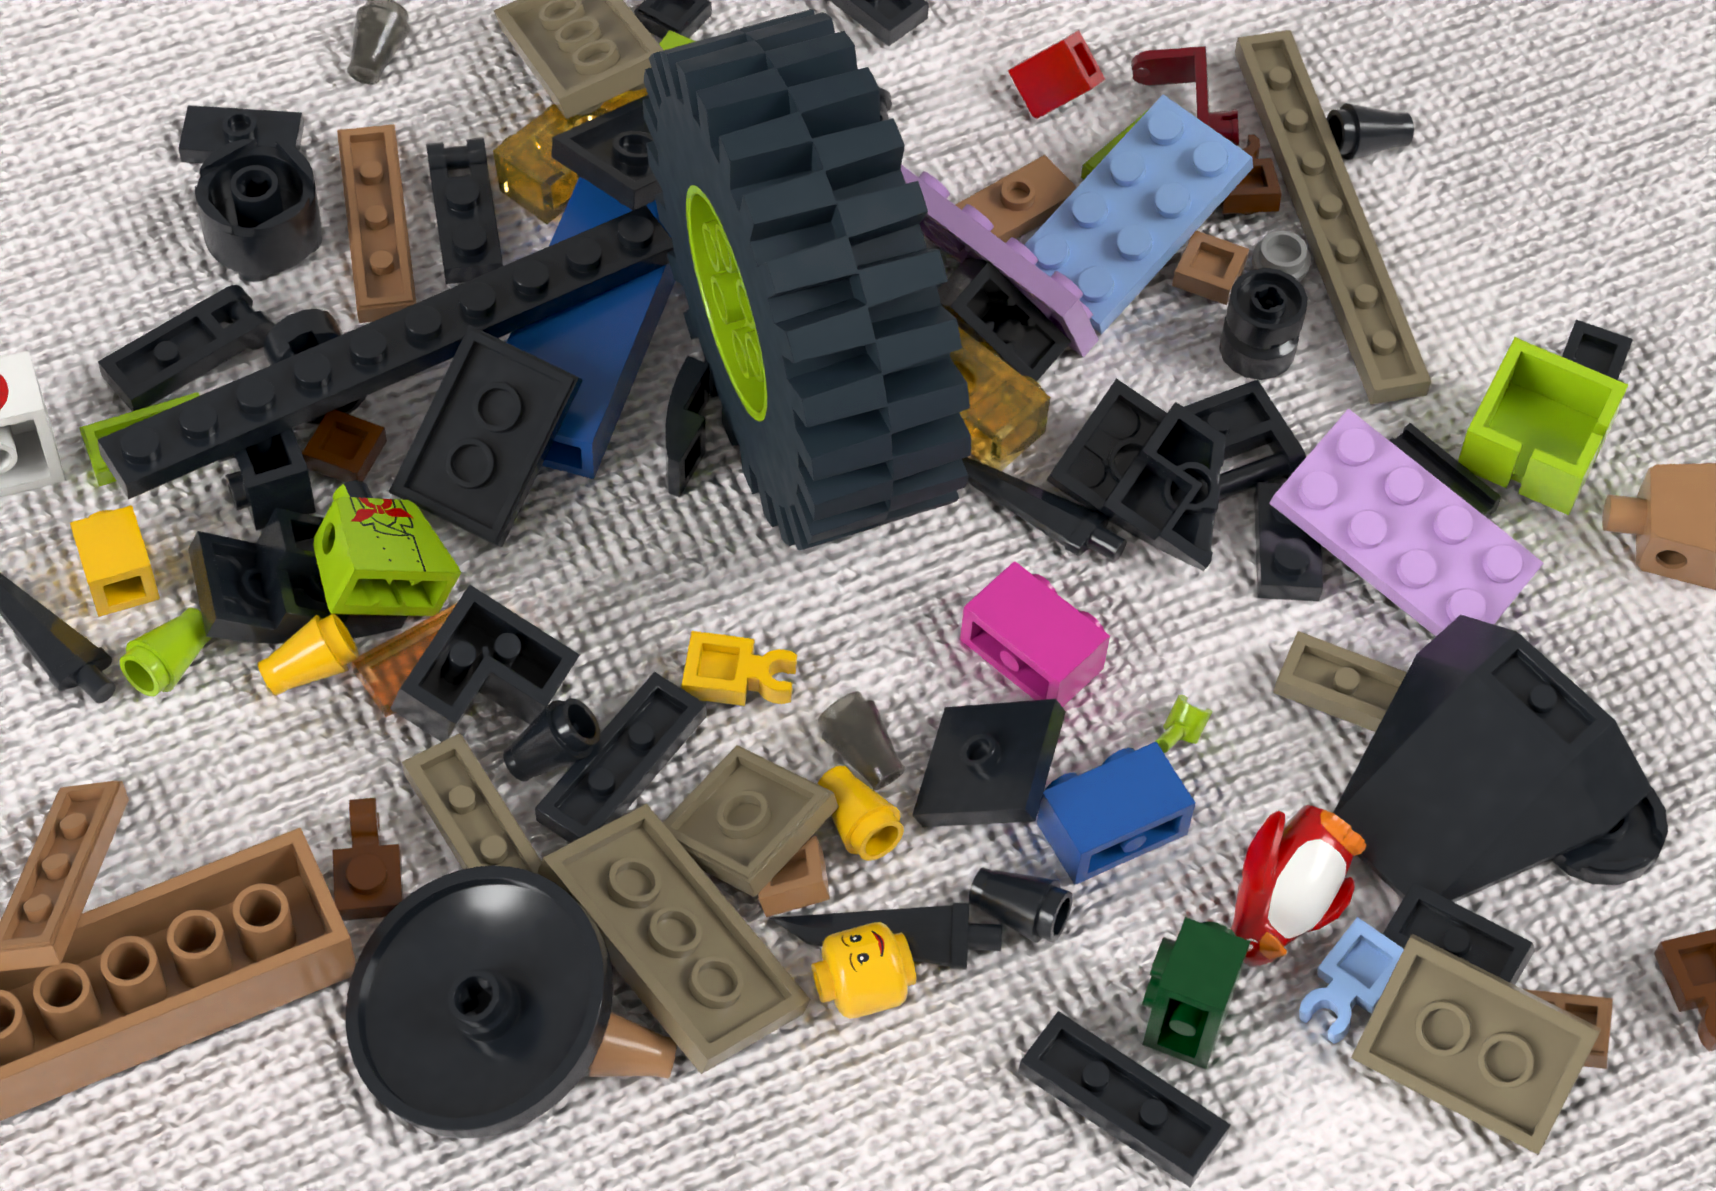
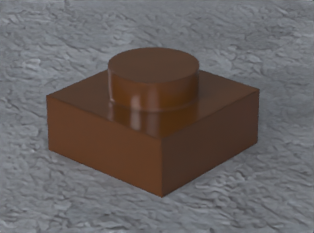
M338 410L326 413L302 452L307 468L345 483L354 480L364 481L387 442L385 427Z

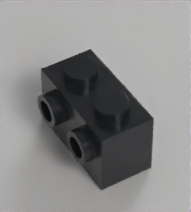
M292 428L218 460L219 463L230 460L234 472L225 475L232 501L237 511L248 508L256 531L265 528L275 508L308 515L316 512L309 471Z

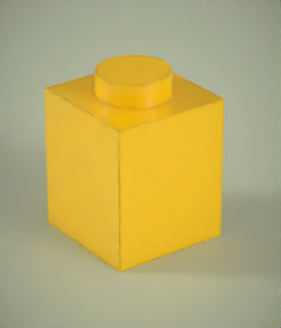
M132 505L116 510L98 511L88 518L70 522L98 617L160 599L150 560Z

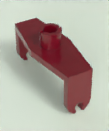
M1206 46L1148 50L1132 58V77L1139 84L1154 86L1196 82L1197 118L1236 146H1240L1238 109L1210 112Z

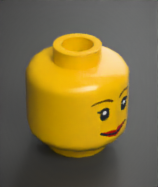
M882 922L866 924L827 936L822 945L823 961L812 963L811 965L815 986L821 1002L825 1003L834 1000L838 1011L846 1018H859L898 1007L906 1000L908 986L916 984L914 962L904 934L902 932L893 934L888 926Z

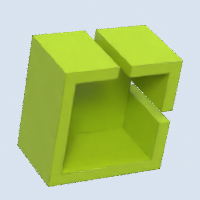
M1514 337L1466 432L1458 462L1474 475L1506 489L1511 479L1521 483L1518 494L1569 515L1591 471L1592 465L1595 463L1615 422L1628 384Z

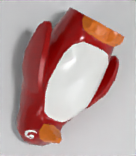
M1304 805L1285 824V814L1281 811H1276L1268 816L1249 845L1243 864V876L1238 886L1234 920L1230 928L1236 936L1251 941L1244 961L1249 967L1267 966L1277 958L1284 956L1287 953L1284 946L1301 934L1319 930L1338 919L1350 904L1355 884L1352 877L1345 878L1353 857L1361 854L1367 844L1360 834L1354 832L1351 826L1336 814L1315 806Z

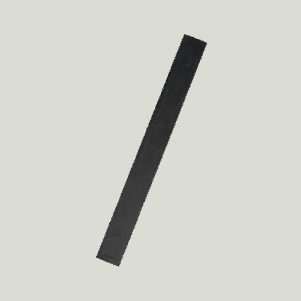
M646 205L97 439L100 455L129 500L454 358L469 325L496 338H500L669 264L667 252L674 250L672 238Z

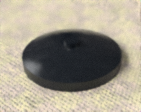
M495 865L472 867L446 874L425 884L402 900L378 925L357 960L348 989L345 1011L347 1041L353 1063L366 1087L379 1102L401 1119L426 1132L444 1137L466 1139L488 1137L514 1130L538 1118L560 1102L575 1087L594 1060L604 1039L612 1009L613 973L610 956L605 941L590 915L565 890L549 879L528 870Z

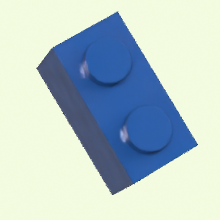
M1153 742L1137 750H1134V748L1121 749L1109 756L1099 767L1081 775L1075 772L1067 773L1052 781L1043 792L1037 825L1073 884L1077 885L1188 835L1196 803L1158 743Z

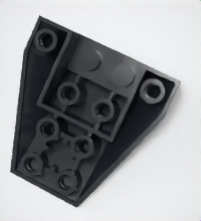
M1460 614L1416 654L1333 813L1348 823L1351 829L1360 834L1367 844L1365 850L1357 856L1402 899H1404L1411 885L1415 882L1453 902H1457L1605 836L1651 792L1652 787L1615 719L1517 631Z

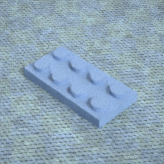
M1163 94L1025 243V246L1037 257L1036 267L1050 277L1055 271L1062 273L1082 291L1083 295L1079 300L1093 313V316L1090 318L1091 325L1096 331L1103 334L1253 169L1252 156Z

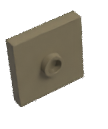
M736 745L663 821V824L703 871L755 898L836 811L838 804L832 791Z

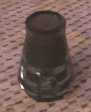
M367 0L364 6L357 9L351 59L347 67V73L351 78L368 85L379 83L382 72L410 32V27L407 23L409 14L402 5L393 0Z
M855 691L835 701L819 716L818 722L824 729L821 738L859 772L874 791L888 786L906 770L897 756L874 700L866 701L861 692Z

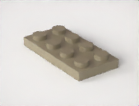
M515 0L493 10L502 32L566 119L574 115L592 113L599 109L605 101L626 91H637L646 88L644 73L645 69L651 68L649 57L653 53L663 51L662 47L623 0Z
M648 804L627 813L542 858L537 873L565 890L590 915L605 941L611 964L700 1074L705 1073L804 1014L811 999Z

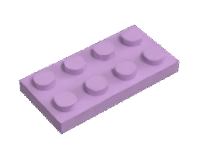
M901 165V172L906 184L918 181L926 202L928 213L920 222L923 235L960 264L965 258L986 260L993 264L1072 341L1068 346L1082 357H1085L1099 339L1090 322L1093 313L1079 300L1083 295L1082 291L1062 273L1055 271L1050 277L1036 267L1037 257L1017 239L1011 237L1005 243L990 231L994 228L993 224L976 208L966 204L961 210L947 199L950 195L949 191L931 174L923 171L917 177Z
M1350 409L1346 410L1274 494L1269 503L1435 636L1441 633L1460 614L1495 624L1544 564Z

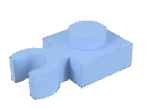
M1357 917L1318 966V977L1329 985L1327 988L1315 989L1304 997L1299 1009V1019L1307 1023L1319 1009L1327 1008L1334 1011L1338 1018L1328 1030V1040L1333 1044L1338 1043L1350 1030L1351 1010L1356 1004L1370 1014L1373 1013L1404 949Z

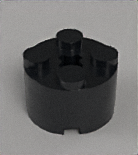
M243 139L219 148L203 162L199 170L200 178L197 187L195 186V199L207 249L219 263L238 272L244 280L251 282L266 280L271 274L297 265L308 257L310 253L315 252L322 243V224L312 167L300 151L278 141H275L276 147L257 146L256 139Z

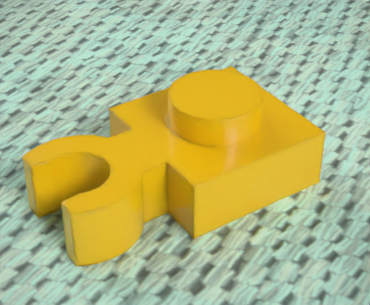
M691 631L681 689L702 701L745 706L747 691L759 692L764 699L775 704L790 703L792 699V682L778 681L771 676L779 672L796 674L797 654L789 650L777 649L769 651L763 656L754 655L755 639Z

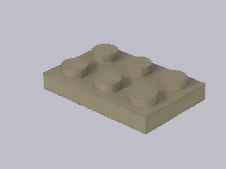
M1412 934L1351 1058L1539 1155L1600 1034L1601 1028Z

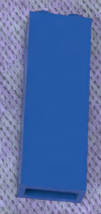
M579 177L549 246L633 210L619 203L616 199L584 178ZM655 200L646 206L662 225L659 220ZM670 263L510 333L506 343L583 380L542 466L590 479L595 478L675 284Z

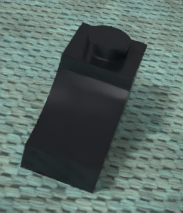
M965 258L948 278V281L944 282L938 289L941 306L957 319L959 332L968 341L975 343L992 355L1026 385L1034 386L1072 342L989 261Z

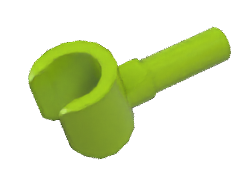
M1178 695L1163 725L1166 731L1155 742L1158 743L1164 754L1180 740L1197 744L1213 711L1209 708H1206V710L1197 708L1187 702V696Z

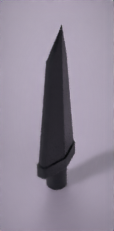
M968 457L962 458L968 473L967 483L1063 545L1066 550L1080 556L1090 548L1114 562L1122 555L1127 540L1105 529L1110 519L1108 516L1097 510H1090Z
M0 573V615L49 676V681L59 691L80 686L96 703L107 701L114 694L116 685L102 671L111 665L112 657L102 647L98 648Z
M953 902V905L770 918L805 943L822 946L825 938L831 934L874 922H882L888 926L893 934L900 932L904 934L913 961L950 966V969L967 970L968 950L1001 951L1002 924L969 923L970 903Z

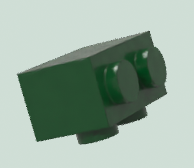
M1187 917L1183 921L1176 941L1163 937L1150 971L1151 979L1142 1002L1143 1006L1152 1009L1142 1045L1206 1069L1231 1005L1251 941L1236 936L1231 929L1222 924L1211 921L1200 923Z

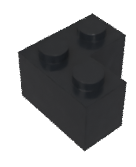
M470 584L399 689L390 710L442 742L450 738L477 695L481 693L530 725L548 706L580 654Z

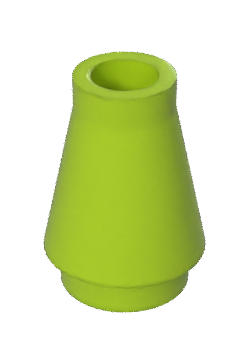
M190 607L178 617L127 643L126 653L120 658V667L124 676L134 688L151 697L156 696L161 691L170 692L174 689L204 645L213 638L206 637L201 611Z

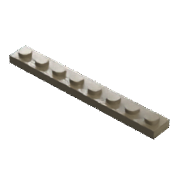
M1291 30L1238 37L1234 52L1370 405L1426 396L1431 385V378Z

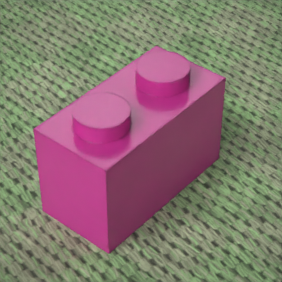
M1014 561L964 606L960 640L1034 700L1057 699L1060 705L1064 707L1104 669L1110 635L1105 632L1101 623L1093 615L1085 611H1078L1060 597L1046 578L1039 574H1031Z

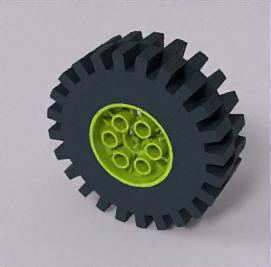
M809 9L651 54L649 57L651 68L645 69L644 84L649 98L643 100L644 120L653 141L646 143L649 166L663 191L655 195L659 220L670 234L674 248L673 251L667 252L674 280L681 284L685 291L689 309L683 312L691 340L699 339L705 357L704 362L709 363L710 397L719 396L722 404V425L731 446L738 444L740 446L743 474L752 494H760L763 514L772 527L779 526L781 538L788 546L796 545L797 550L801 551L957 502L959 499L957 490L965 488L968 480V473L962 458L971 456V435L959 412L969 409L970 403L967 381L950 358L951 352L962 349L957 319L941 306L937 289L938 284L947 282L948 279L940 249H927L920 222L928 213V209L919 182L915 181L906 184L901 172L905 144L894 118L880 121V88L869 67L858 69L855 45L845 31L835 33L833 20L828 14L824 12L815 14L814 9Z

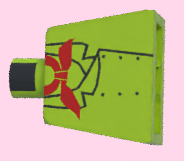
M349 481L335 490L333 502L314 536L313 547L327 606L331 614L437 616L461 575L458 565L416 504L409 500L373 498L368 485L363 481Z

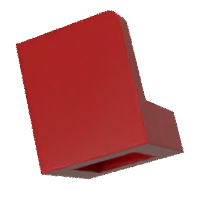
M1079 30L1008 70L1034 118L1042 117L1090 91L1105 80Z

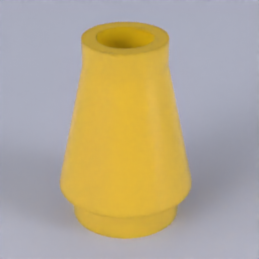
M331 614L323 619L316 615L269 657L258 662V668L269 689L274 695L278 696L289 689L347 672L349 670L348 664L359 658V652L348 629L336 614Z
M846 766L833 767L822 775L817 784L832 791L835 795L838 808L831 817L846 850L851 854L859 855L866 861L879 859L892 851L900 842L904 833L898 808L856 778Z

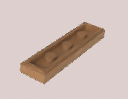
M395 124L337 130L359 323L376 321L417 303Z
M122 781L67 786L59 789L0 920V972L61 965L129 801Z

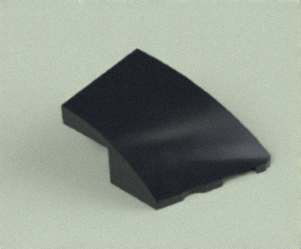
M1116 378L1046 481L1090 510H1097L1108 516L1110 522L1135 537L1204 571L1212 561L1213 551H1211L1214 520L1220 496L1219 478L1224 462L1227 436L1176 401L1168 412H1165Z
M275 508L256 543L197 531L188 551L206 637L240 642L284 644L316 615L321 619L331 615L327 606L313 547L314 536L324 518ZM336 614L342 620L353 639L400 629L408 616Z

